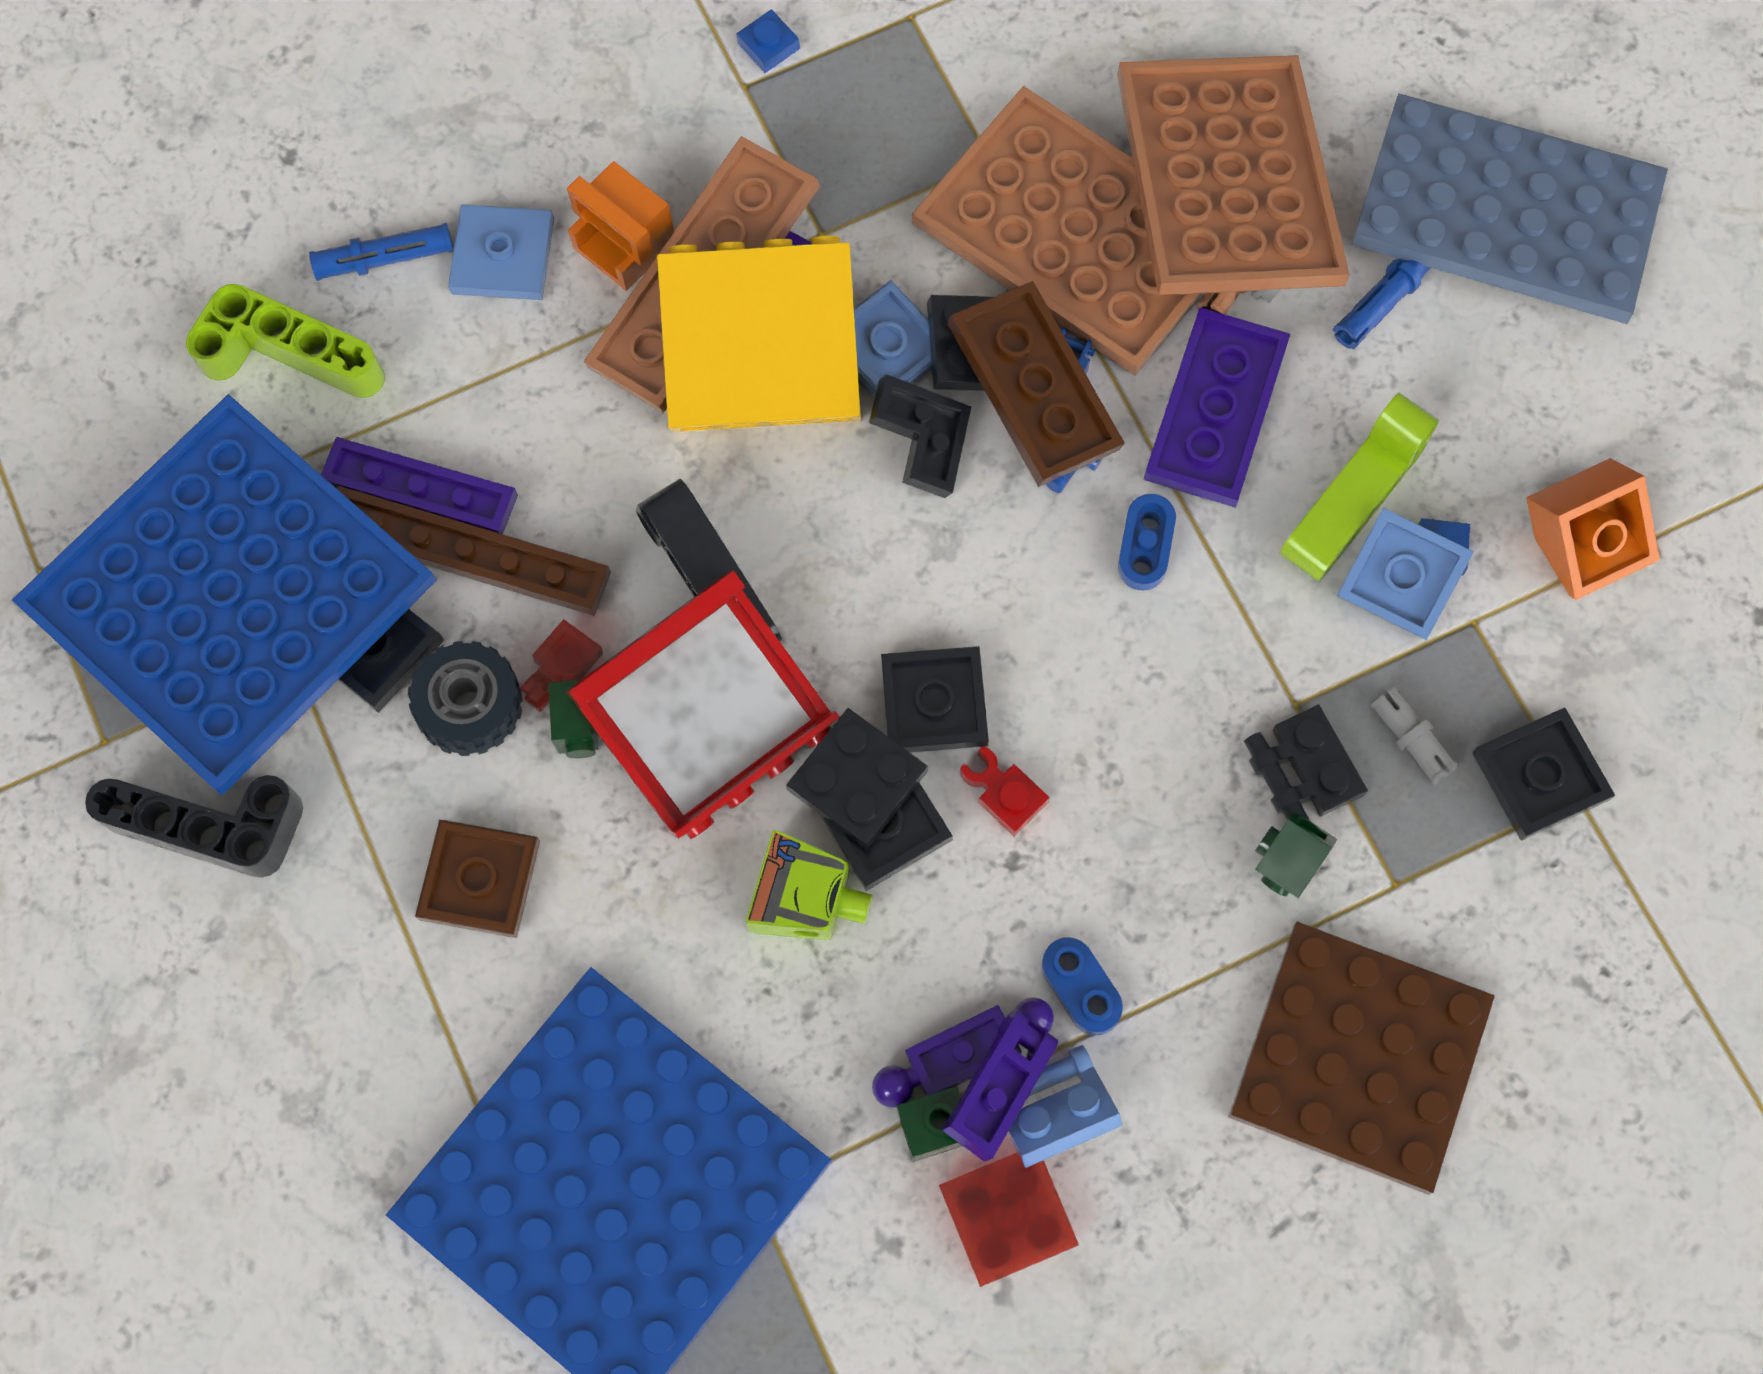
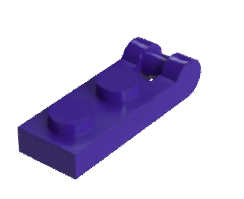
M1017 1009L1011 1011L998 1029V1036L942 1129L943 1132L984 1162L994 1158L1058 1045V1039L1047 1031L1039 1033L1028 1024L1029 1018ZM1017 1043L1028 1050L1026 1058L1014 1050Z

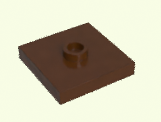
M439 819L415 917L420 921L517 938L540 844L539 838Z

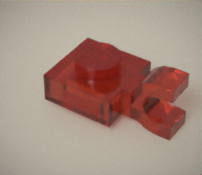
M563 619L532 654L534 663L540 666V668L520 687L521 691L526 694L524 697L525 702L541 712L549 703L548 683L581 680L603 655L602 646Z

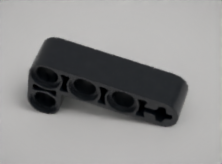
M682 479L676 480L637 505L636 513L653 542L658 547H663L694 597L726 573L734 571L745 585V588L742 589L778 640L782 641L781 634Z
M271 775L258 777L250 783L236 816L121 780L109 778L94 784L88 791L85 800L86 811L89 815L116 834L260 878L272 875L282 865L303 812L302 799L285 781ZM283 794L281 806L273 812L265 813V806L268 800L274 795ZM126 803L133 808L132 815L112 807L114 804L123 805ZM171 812L168 824L164 828L155 831L154 825L157 818L163 813ZM217 826V834L213 841L200 845V838L203 832L209 827ZM264 840V848L261 854L255 859L247 860L246 853L249 846L256 841Z

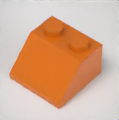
M1612 458L1526 497L1534 538L1569 596L1575 600L1660 560L1645 476Z

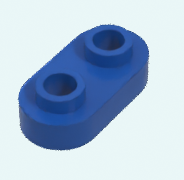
M1145 494L1139 496L1131 503L1128 509L1118 561V573L1122 581L1135 590L1144 591L1155 588L1163 581L1167 571L1176 522V512L1171 502L1161 495ZM1146 518L1154 519L1158 523V527L1148 529L1143 526L1141 521ZM1143 562L1151 570L1148 573H1139L1134 569L1133 565Z
M1066 937L1051 943L1043 956L1042 972L1045 980L1075 1026L1086 1034L1103 1035L1110 1032L1120 1020L1123 1004L1118 991L1089 947L1082 941ZM1063 955H1072L1076 958L1078 967L1073 971H1066L1060 967L1059 959ZM1092 998L1102 999L1106 1004V1012L1101 1015L1092 1014L1087 1007V1002Z

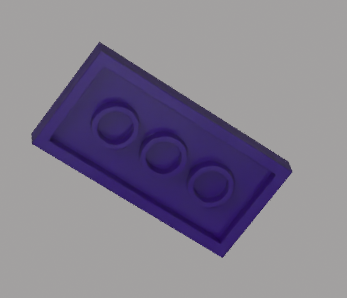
M1199 307L1143 480L1236 508L1291 334Z

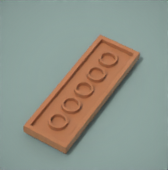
M741 136L659 254H669L668 248L675 245L697 246V252L716 251V244L723 242L745 243V249L764 248V241L784 239L820 188L819 182L816 177ZM656 257L583 362L590 370L664 414L667 409L658 260Z

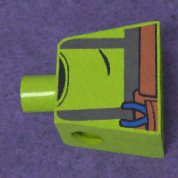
M772 830L745 922L749 932L755 934L831 940L837 917L866 924L873 895L846 888L850 871L848 863L783 832Z

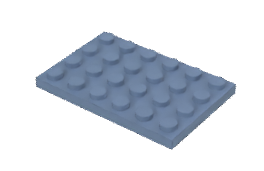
M1398 93L1351 245L1406 261H1418L1426 267L1628 324L1634 313L1668 168Z

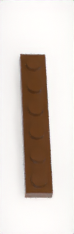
M337 487V490L423 565L595 616L611 574L610 568L607 565L345 487Z

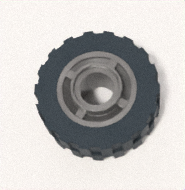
M457 641L453 642V645L446 647L442 645L436 648V652L430 656L426 655L420 661V667L417 670L415 669L411 676L412 684L408 686V697L411 701L409 703L411 714L427 741L433 746H439L443 752L449 754L451 752L459 753L460 756H469L472 753L480 755L488 752V749L494 746L498 747L504 743L503 739L508 734L511 735L516 729V721L521 718L522 714L520 704L523 702L516 674L505 656L502 658L498 650L491 646L489 648L482 646L481 642L475 641L471 643ZM462 693H477L476 698L467 705L455 704L457 697Z

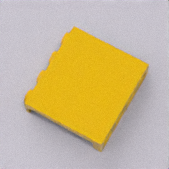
M819 236L811 239L812 245L793 246L791 239H771L764 241V248L745 249V243L723 242L716 244V251L697 252V246L675 245L668 248L669 254H657L668 428L672 432L861 421L850 242L840 243V237Z

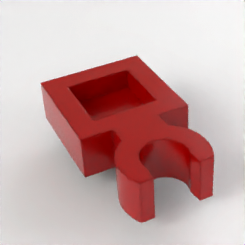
M982 746L978 750V756L987 764V769L982 773H975L967 765L963 764L960 767V775L968 785L977 788L983 787L986 790L979 797L978 803L1015 837L1049 803L1050 797L1015 764L1003 773L998 768L997 757L993 751Z

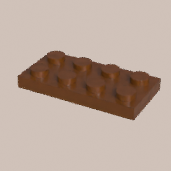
M1033 281L951 315L947 323L1038 487L1115 453L1122 448L1125 442Z

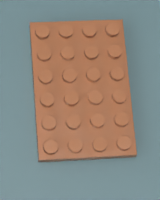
M1298 55L1119 63L1117 77L1158 295L1346 286L1350 273Z
M1025 86L1016 93L912 213V224L1007 289L1012 290L1033 281L1058 324L1086 343L1090 339L1093 348L1134 376L1137 375L1203 294L1158 295L1133 158Z

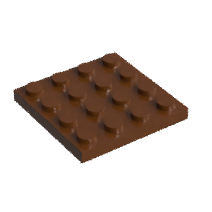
M1296 922L1293 925L1228 1117L1430 1195L1434 1193L1495 995Z

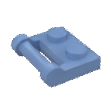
M1084 1045L1069 1050L1068 1057L1045 1066L1029 1096L1077 1075L1081 1082L1023 1107L1008 1131L1025 1168L1123 1126L1120 1113L1095 1070Z

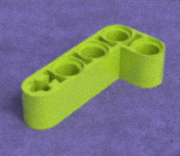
M239 284L224 285L212 295L186 338V348L205 376L216 381L227 380L234 376L252 349L359 398L371 397L378 393L385 381V373L370 345L363 340ZM244 310L242 314L232 317L236 312ZM285 328L280 334L271 336L274 331ZM326 346L321 352L311 355L314 349ZM221 347L217 353L207 356L211 350Z
M1397 393L1376 420L1366 441L1294 529L1282 546L1279 554L1320 582L1419 458L1440 420L1401 393Z

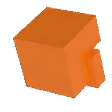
M613 161L591 183H588L579 175L567 187L573 212L580 217L568 229L573 249L627 291L648 270L657 254L660 253L674 233L669 204Z

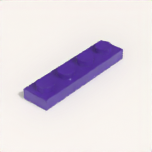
M336 437L320 474L336 489L338 486L500 534L504 533L518 497L514 487L340 437Z

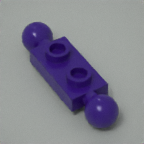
M1030 997L1017 1004L1015 1009L1029 1018L1028 1024L1039 1033L1051 1030L1054 1015L1047 1002L1040 998ZM996 1005L906 1049L905 1054L911 1064L910 1067L904 1069L896 1065L886 1066L875 1075L872 1082V1091L876 1100L886 1107L897 1108V1105L909 1101L914 1088L921 1085L925 1095L928 1096L956 1087L972 1079L998 1036V1029L1005 1019L1000 1006ZM1017 1043L1014 1050L1021 1054L1022 1050Z

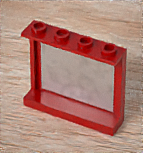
M734 571L723 575L566 691L671 834L678 839L685 834L690 839L700 835L714 823L710 815L725 804L730 809L741 804L755 792L751 784L765 774L772 779L794 763L791 757L792 753L804 744H807L810 749L817 746L831 729L830 725L840 718L836 711L828 709L742 590L745 588V585Z

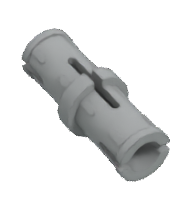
M1394 687L1387 691L1388 695L1386 697L1383 694L1375 700L1371 708L1378 713L1397 737L1396 745L1401 752L1407 750L1428 776L1432 785H1435L1442 780L1443 776L1447 777L1455 771L1459 765L1457 762H1454L1431 733L1434 727L1428 720L1422 722L1399 693L1398 688Z

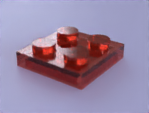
M1017 1152L939 1185L980 1288L1079 1246L1044 1160L1025 1168Z

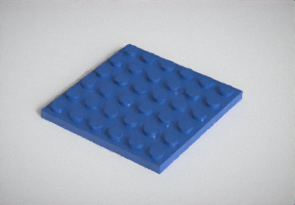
M227 394L25 586L12 601L213 789L223 796L437 579L427 567L234 398Z
M590 967L386 1213V1216L571 1374H668L829 1167L832 1160Z

